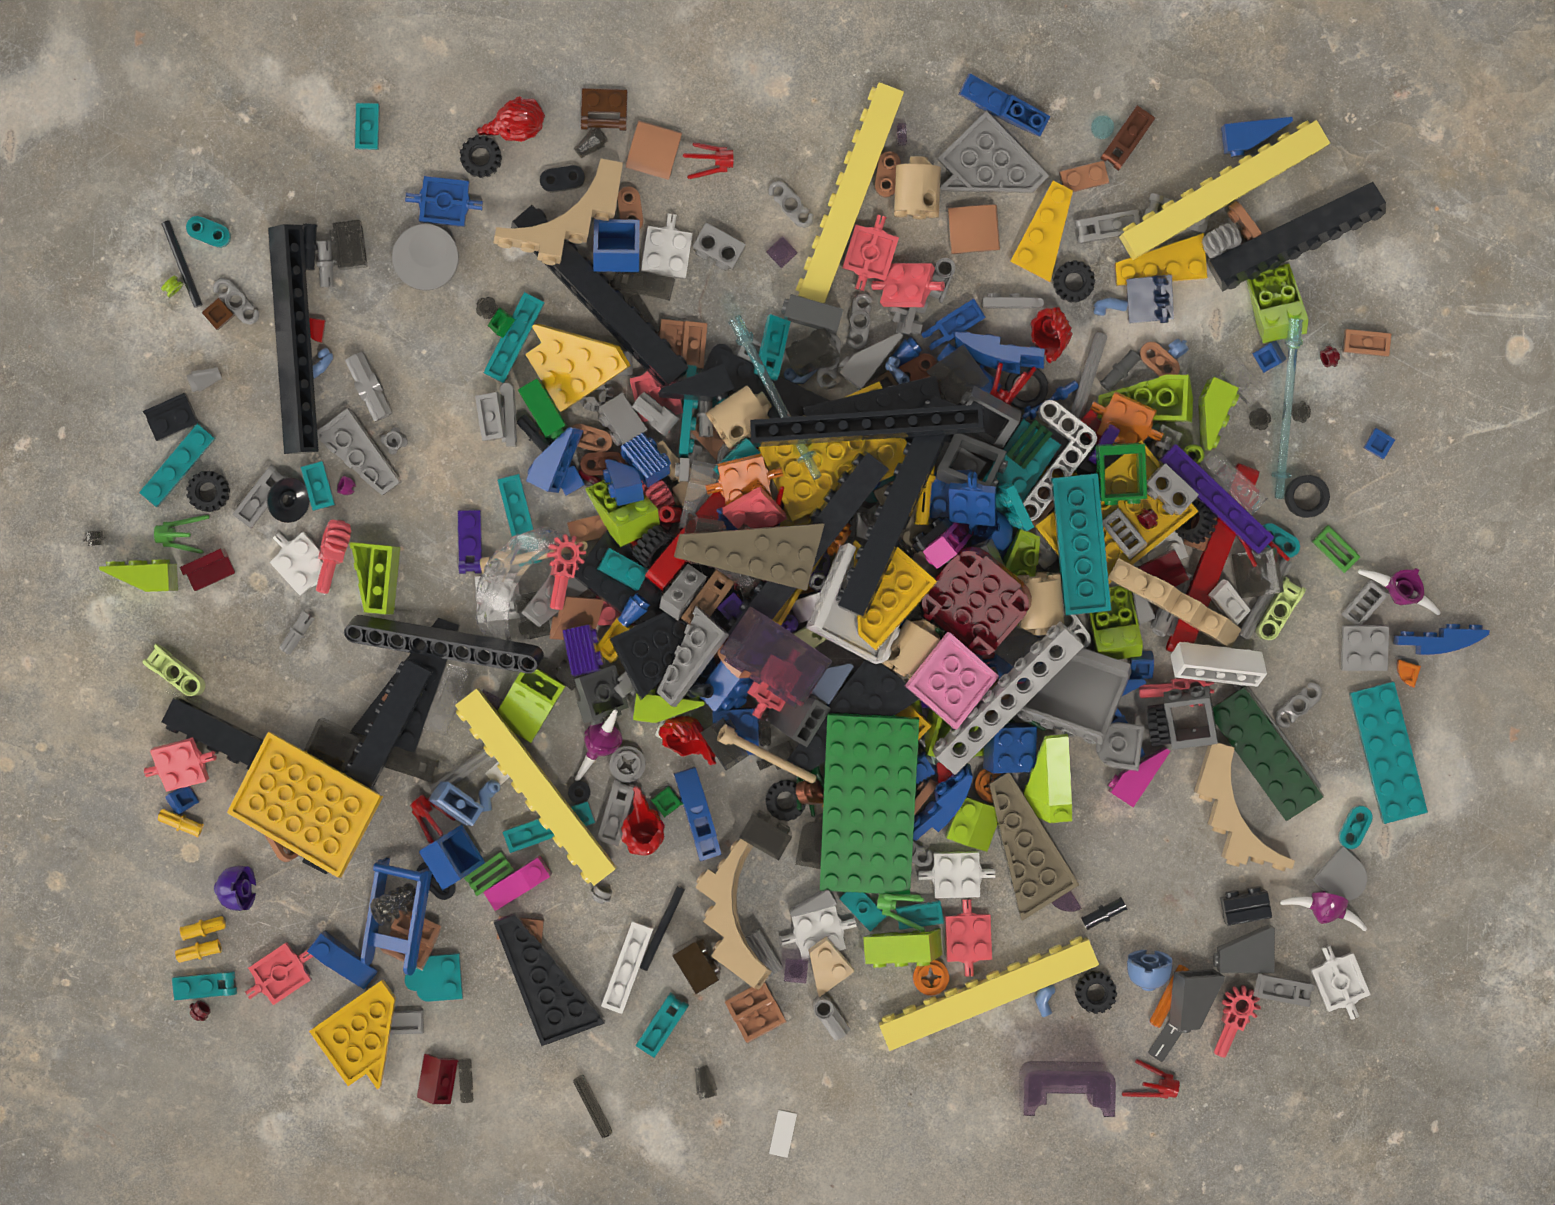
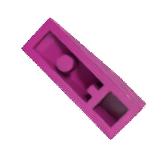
M952 522V525L923 550L926 560L938 569L957 555L972 537L968 532L969 524Z
M1163 747L1141 760L1139 771L1123 770L1118 776L1115 774L1108 784L1110 787L1108 791L1134 808L1171 751Z
M539 855L483 893L496 911L549 878L552 873Z

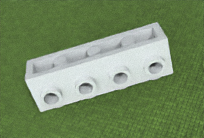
M1179 642L1170 655L1176 678L1258 687L1267 675L1263 654L1260 651Z

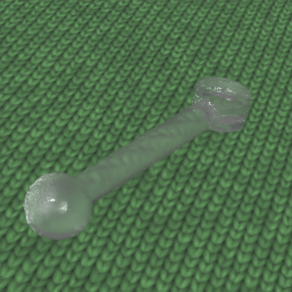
M170 686L165 689L167 695L173 694L201 705L202 709L210 707V702L207 700L201 701L175 691Z

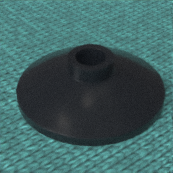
M283 478L277 481L270 488L267 495V507L270 514L276 520L284 523L295 522L302 518L310 504L306 486L295 478ZM287 495L288 500L283 503V497Z

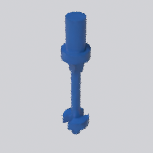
M1074 380L1064 387H1058L1053 396L1048 400H1065L1068 398V394L1079 388L1078 383ZM1040 405L1032 410L1030 406L1026 407L1022 418L1026 419L1029 416L1031 420L1036 418V412Z

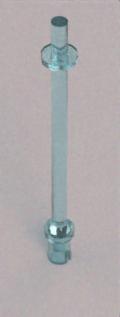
M741 315L734 317L735 320L730 319L728 323L737 337V344L746 349L780 417H791L752 343L753 333L748 331ZM796 444L801 455L797 459L798 463L805 462L813 480L820 478L822 475L812 458L816 455V451H809L805 444Z
M1288 318V335L1284 342L1289 349L1277 471L1271 472V476L1276 477V499H1284L1285 479L1292 477V474L1286 472L1297 352L1300 345H1303V340L1301 339L1303 319Z

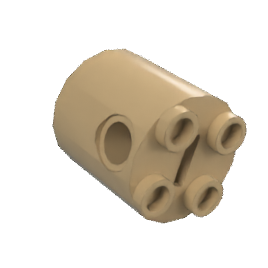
M920 156L910 157L909 164L896 165L894 217H907V215L913 216L912 219L924 220L926 217L939 218L941 167L932 165L927 157Z
M745 386L705 414L728 449L731 450L745 437L747 439L751 437L750 420L769 419L767 413L772 406L763 392L753 394L750 388Z
M1037 572L1035 577L1018 575L1017 577L1026 584L1032 596L1031 607L1025 617L1019 622V627L1033 635H1046L1049 628L1053 625H1057L1060 621L1064 624L1060 574Z
M906 619L898 637L891 645L892 652L890 657L882 664L891 669L895 666L893 669L895 672L903 677H907L909 674L908 679L910 680L940 642V636L935 631L937 627L925 619L913 622Z

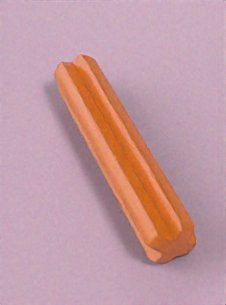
M1179 964L1175 972L1190 970ZM1173 976L1150 1019V1023L1158 1028L1162 1026L1171 1008Z

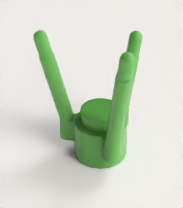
M203 515L156 525L154 529L155 543H163V547H173L203 554L204 551L201 549L172 542L175 541L176 537L191 536L190 533L176 532V529L172 527L206 520L210 516Z
M879 894L877 909H882V915L890 916L921 932L925 931L924 927L891 912V909H896L897 900L923 902V897L914 894Z

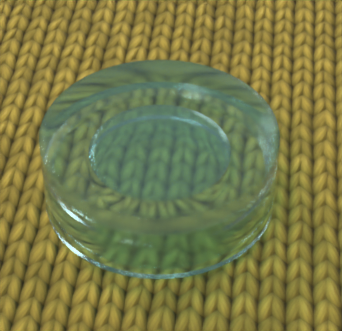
M1098 116L1091 124V132L1098 139H1106L1114 131V123L1107 116Z

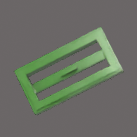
M1329 525L1311 541L1343 573L1360 558ZM1327 533L1353 557L1351 560L1325 536ZM1321 539L1346 563L1345 566L1319 542Z
M501 851L464 877V879L469 883L471 889L474 890L476 896H478L515 869ZM499 858L503 861L476 881L471 879ZM506 865L507 870L480 889L477 887L478 884Z

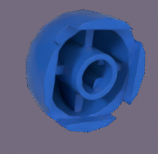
M996 510L995 526L978 525V533L969 539L970 546L992 538L1000 553L1013 540L1012 525H1010L1003 513Z

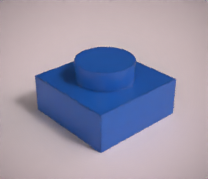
M1374 428L1363 448L1375 456L1384 459L1395 439Z

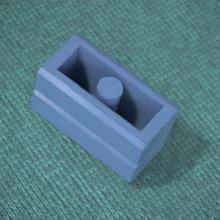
M441 781L429 798L430 802L463 825L473 826L484 809L481 804L474 802V799L449 782Z

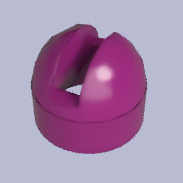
M342 476L337 485V493L346 496L353 494L355 491L352 490V487H356L355 482L349 477Z

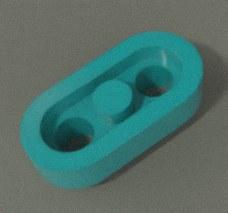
M194 216L186 224V231L189 236L214 247H226L231 241V233L227 227L206 218ZM199 223L201 229L194 231V225ZM216 232L222 233V237L219 240L215 239Z
M1267 523L1262 525L1266 530L1271 531L1274 536L1272 542L1289 558L1299 553L1300 542L1296 537L1275 524ZM1286 542L1291 544V549L1289 551H1286L1284 549V544ZM1269 545L1266 546L1267 548H1269V549H1271L1272 551L1276 552V551L1273 550Z
M1355 806L1350 810L1338 834V840L1345 848L1355 849L1362 843L1373 820L1372 812L1368 808ZM1358 813L1363 814V819L1361 821H1357L1356 815ZM1348 833L1353 834V839L1351 841L1346 840V835Z

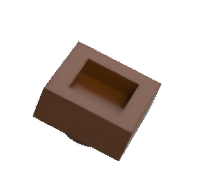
M220 298L216 299L202 312L216 330H219L235 316Z

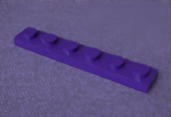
M1174 444L1159 460L1161 464L1166 463L1199 494L1197 498L1255 553L1260 554L1273 540L1274 536L1177 444Z

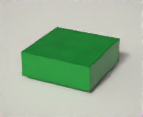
M500 307L489 322L488 327L498 336L504 338L515 319Z
M670 786L651 799L664 818L682 805V802Z

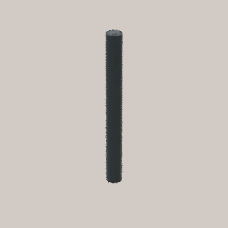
M170 220L164 221L161 225L194 308L200 307L203 304Z
M680 886L676 887L639 968L648 971L685 889Z

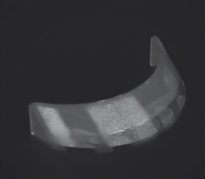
M548 526L538 527L539 529L517 534L510 538L507 544L500 550L497 549L484 567L483 575L479 578L475 599L477 600V614L475 616L483 636L512 641L508 617L514 590L526 570L537 559L551 551L548 545H556L554 538L558 537L562 541L564 533Z

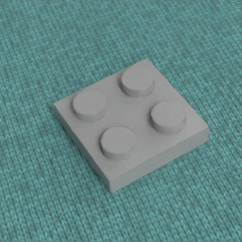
M1342 625L1341 670L1388 671L1389 626Z

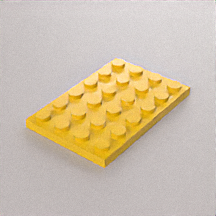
M877 382L846 397L882 389L880 382ZM887 438L758 448L760 453H762L768 470L782 468L783 477L773 478V482L778 493L780 487L784 486L782 502L791 521H794L812 513L816 507L821 508L825 503L823 500L824 496L830 489L835 490L839 485V482H837L838 478L844 471L849 472L853 466L851 462L859 452L861 454L864 451L868 452L889 469L880 481L893 476L897 464L904 461L906 455L903 454L907 442L903 438Z
M1145 445L1146 478L1148 480L1161 464ZM1123 454L1105 469L1106 494L1137 492L1136 454ZM1162 477L1156 480L1158 489L1163 490L1166 487V481ZM1180 493L1173 495L1174 504L1178 506L1182 504L1183 497ZM1148 494L1147 499H1141L1139 504H1127V500H1120L1118 505H1104V501H1102V520L1119 508L1147 542V546L1129 560L1103 527L1108 576L1118 559L1133 565L1199 511L1191 503L1181 515H1170L1162 508L1163 503L1158 498L1154 500ZM1142 508L1155 511L1158 516L1156 520L1158 525L1156 527L1153 526L1148 530L1139 523L1137 515L1141 513ZM1053 511L1034 527L1059 557L1055 513ZM1118 517L1109 526L1111 528L1114 527L1121 519ZM1125 525L1122 526L1115 532L1116 535L1121 533L1127 527ZM1132 533L1127 534L1121 541L1125 542L1132 536ZM1135 540L1127 548L1130 550L1139 542Z
M268 732L227 813L332 875L342 878L383 796L274 733Z

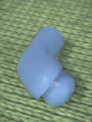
M809 362L803 370L786 369L784 377L795 384H804L818 369Z
M495 780L487 781L479 790L480 804L484 807L482 812L492 810L491 798L500 791V783Z

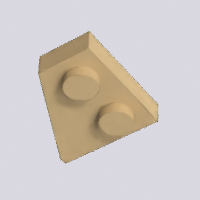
M827 936L808 949L816 988L820 997L854 972L852 965Z

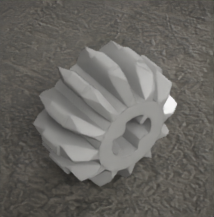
M1234 224L1221 225L1203 237V248L1210 258H1214L1241 245V234Z

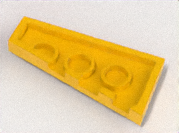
M1054 180L1052 181L1010 262L1048 282L1051 281L1073 190Z
M1204 233L1146 252L1134 260L1128 258L1116 262V286L1127 285L1126 279L1170 274H1172V282L1207 279L1206 252L1202 244Z

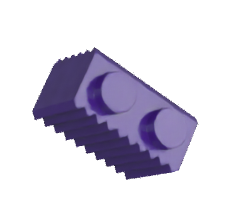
M591 625L563 630L571 674L579 676L601 671L600 665L604 663L601 651L597 652L595 643L599 642L597 630L593 629Z

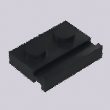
M182 393L143 411L156 441L163 440L199 424L186 393Z

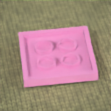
M947 632L905 686L952 728L957 730L999 676L956 637Z

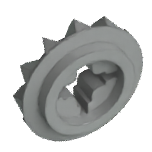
M608 381L597 388V390L605 389V391L599 394V403L594 397L589 396L580 400L582 406L587 410L598 412L600 406L614 397L611 383Z
M631 746L618 748L612 754L609 762L611 773L622 782H633L640 778L644 773L646 765L643 754L637 748ZM622 756L627 760L636 759L631 765L633 773L628 768L619 769L624 763Z

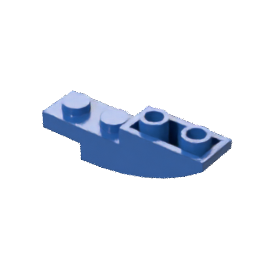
M968 74L958 94L989 114L1038 137L1041 136L1051 117L1014 95H1008L972 74Z
M955 333L956 349L980 364L997 370L998 364L1002 363V371L1020 374L1021 366L1044 369L1045 349L1035 346L1020 347L1014 344L1001 345V337L992 334Z
M1446 624V628H1439V637H1437L1436 632H1423V636H1414V632L1401 631L1400 636L1394 635L1393 644L1414 645L1418 655L1442 654L1468 647L1488 636L1490 630H1483V625H1469V629H1460V624Z
M969 763L956 775L952 774L946 781L939 783L934 790L936 800L929 802L922 812L914 815L913 839L915 841L932 827L939 832L956 815L971 787L973 775Z
M696 767L674 773L699 860L703 861L722 855Z

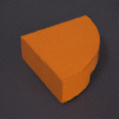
M1397 660L1399 677L1405 684L1415 688L1421 666Z

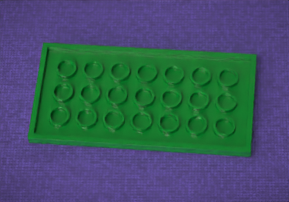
M828 713L820 891L827 889L838 892L910 895L919 717Z

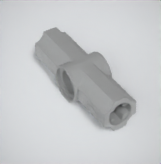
M360 352L347 358L345 361L355 380L354 385L361 399L365 401L374 421L382 420L391 415L393 412L382 392L384 391L377 375L373 373L364 353Z

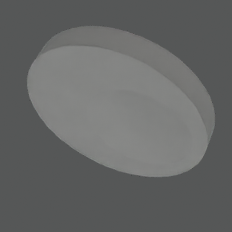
M419 224L410 227L399 236L393 248L392 260L394 269L403 282L412 288L430 291L441 288L453 278L459 264V252L455 241L445 230L431 224Z

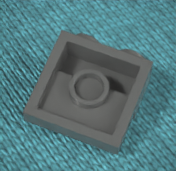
M615 665L575 679L581 698L580 701H577L584 723L590 722L591 726L604 722L603 717H609L614 709L618 711L617 716L622 715L621 710L629 708L626 697L622 699L614 689L620 683L617 680L619 675Z

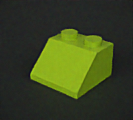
M967 796L956 815L951 819L945 837L968 847L988 852L998 825L994 806Z

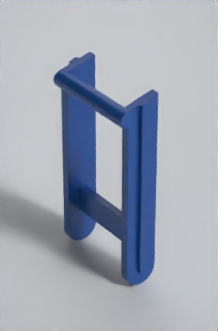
M386 857L379 859L373 866L375 873L363 940L361 963L364 965L372 963L376 947L404 953L403 972L411 976L417 967L432 872L429 867L417 872L390 866V858ZM388 874L417 881L408 940L378 933Z

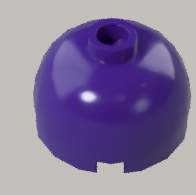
M233 866L223 870L214 885V892L222 906L234 911L249 910L252 907L256 893H252L251 885L256 886L254 872L249 866Z

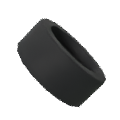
M1021 366L1020 374L1011 373L1005 382V390L1010 391L1015 380L1023 372L1028 373L1032 367ZM1036 368L1032 375L1040 384L1038 395L1030 401H1023L1016 396L1012 401L1015 407L1025 409L1030 406V408H1034L1045 400L1048 393V381L1045 374L1038 368Z
M1304 475L1293 479L1285 491V503L1289 511L1302 518L1316 517L1323 513L1328 507L1330 492L1326 483L1313 475ZM1303 483L1313 484L1320 491L1321 498L1318 505L1310 510L1301 509L1294 500L1295 490Z

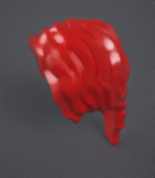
M519 96L514 100H509L504 107L498 110L495 119L479 127L476 131L479 135L490 136L500 134L506 141L524 142L527 139L534 138L542 129L545 114L535 99H524Z
M1059 307L1045 308L1038 311L1037 317L1031 320V338L1036 347L1045 349L1046 360L1051 364L1067 348L1073 333L1065 313Z
M678 716L666 719L665 723L660 727L658 734L662 738V745L673 750L683 757L691 754H701L708 761L709 765L717 763L712 744L709 742L704 728L697 719L689 716Z
M634 786V809L624 819L621 827L623 833L621 839L627 845L629 853L646 856L654 853L663 843L665 825L658 812L649 808L641 788Z

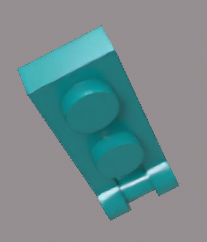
M772 314L767 316L759 356L754 368L755 374H765L769 379L777 380L781 370L791 321ZM767 361L772 362V367L766 365Z
M235 971L173 977L174 1001L236 995L237 987H234ZM219 980H225V988H220Z
M671 992L635 1045L653 1058H655L689 1006L685 1001L681 1002L676 999V995ZM670 1006L677 1010L675 1015L667 1011Z

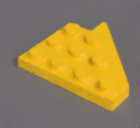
M539 323L532 326L542 343L525 355L560 412L565 411L631 366L620 346Z
M856 540L853 542V546L856 547V550L854 552V567L858 562V559H856V555L861 546ZM899 547L895 551L866 618L857 616L858 635L876 651L937 583L931 575Z
M384 979L309 1031L347 1086H350L365 1074L376 1089L382 1086L396 996Z

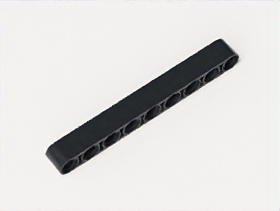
M365 615L354 616L344 629L345 638L352 643L522 673H533L544 657L542 649L532 644Z

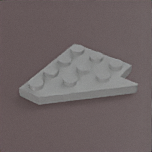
M987 111L937 158L952 174L940 187L941 191L1033 193L1049 177L1041 166Z

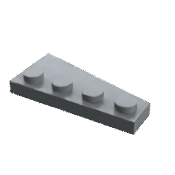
M347 408L317 430L318 440L324 443L332 453L339 456L347 466L354 469L362 479L381 495H385L402 482L350 408Z
M586 552L585 555L579 557L585 559L588 553ZM565 554L563 558L570 560L572 554ZM553 575L548 576L521 612L538 627L559 612V610L550 608L555 580ZM575 578L568 579L565 596L578 597L588 588Z
M697 606L692 613L694 617L691 624H687L684 631L686 635L682 644L677 646L674 653L676 657L672 665L668 666L657 690V693L673 707L679 704L729 636L720 625Z

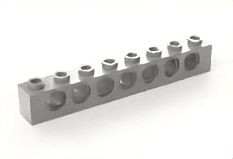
M1061 621L1057 625L1050 627L1046 636L1041 641L1034 643L1030 652L1024 658L1018 659L1014 668L1008 674L1001 676L998 684L992 690H988L982 700L974 707L959 728L956 730L951 727L950 732L935 743L932 749L935 758L956 775L1084 647L1081 640ZM1059 645L1056 651L1050 652L1051 647ZM1040 661L1043 662V664L1040 667H1033L1035 663ZM1027 678L1024 683L1017 684L1019 679ZM1011 694L1008 699L1001 700L1003 695ZM989 710H995L992 715L985 716ZM978 726L976 731L969 732L970 728ZM962 742V745L960 747H953L954 744Z

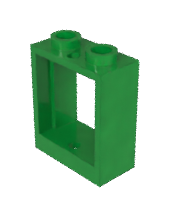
M538 378L518 389L546 438L556 440L564 433L565 429L569 428Z
M1145 444L1096 445L1097 474L1101 502L1104 501V505H1118V501L1127 500V504H1139L1141 499H1147ZM1136 454L1137 492L1106 494L1104 455Z

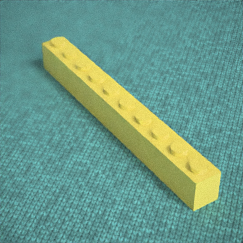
M880 82L877 88L872 87L868 100H871L869 109L864 108L860 121L863 122L861 130L856 129L852 142L856 144L853 151L848 150L844 163L847 164L845 173L840 171L836 181L839 189L837 194L832 193L828 206L831 207L829 215L824 214L820 224V227L823 228L821 236L816 235L812 248L815 249L812 258L808 256L804 270H807L805 279L800 278L796 287V291H799L798 296L825 304L904 91Z
M1307 120L1296 127L1298 131L1290 135L1289 131L1277 138L1278 143L1273 146L1270 143L1258 149L1259 154L1252 157L1250 154L1238 161L1240 163L1239 166L1232 168L1231 165L1219 172L1221 176L1215 180L1212 177L1200 183L1201 188L1194 191L1193 188L1181 194V200L1174 202L1172 199L1162 205L1163 210L1157 214L1152 211L1142 217L1143 222L1136 225L1133 222L1123 228L1124 233L1119 238L1132 260L1324 149L1330 142L1318 121L1315 120L1309 123Z
M480 688L475 689L455 705L457 707L456 714L463 722L467 720L471 726L469 730L477 740L480 738L484 742L485 746L483 748L491 758L494 756L499 762L497 767L504 776L507 774L513 780L511 785L518 794L521 792L527 798L525 800L526 805L532 812L537 811L540 815L538 820L546 830L550 828L554 833L552 838L560 848L564 846L568 852L567 858L574 866L577 864L582 870L580 875L587 884L591 882L593 885H596L613 872L617 866Z
M1082 936L1075 937L1069 941L1070 944L1063 947L1061 944L1048 949L1049 953L1042 956L1040 953L1028 957V961L1025 963H1012L1007 966L1008 970L1000 973L998 970L990 972L986 975V979L978 981V979L971 980L965 983L966 987L959 990L956 987L945 991V995L936 998V996L925 999L923 1001L924 1004L918 1007L910 1005L902 1009L903 1013L895 1016L894 1013L882 1017L879 1027L889 1051L1098 966L1099 963L1087 937L1082 938Z

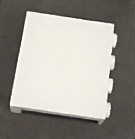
M848 543L840 546L806 628L874 664L883 663L891 655V645L900 633L899 626L876 651L858 635L857 615L838 606L837 596L841 588L845 589L849 582L846 580L850 568H855L854 552L856 547Z

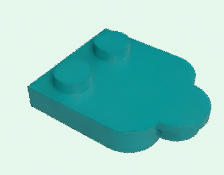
M460 953L430 955L423 970L416 968L413 975H405L406 987L412 991H417L418 997L426 1002L463 999Z

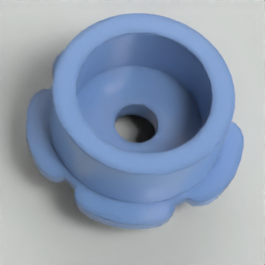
M1174 340L1168 346V353L1175 359L1181 357L1189 350L1186 345L1187 341Z

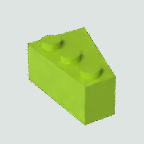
M349 542L355 562L353 563L354 568L357 571L359 580L358 587L364 612L394 614L400 547Z
M935 928L931 932L912 930L909 933H875L863 937L865 964H873L874 968L886 967L887 963H895V967L908 966V963L916 962L917 966H928L930 962L943 955L941 928Z

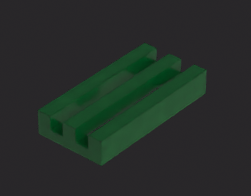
M1034 419L1006 455L1025 469L1053 433ZM1034 427H1038L1037 432L1015 457L1013 455ZM1044 432V437L1024 462L1020 461L1036 439Z

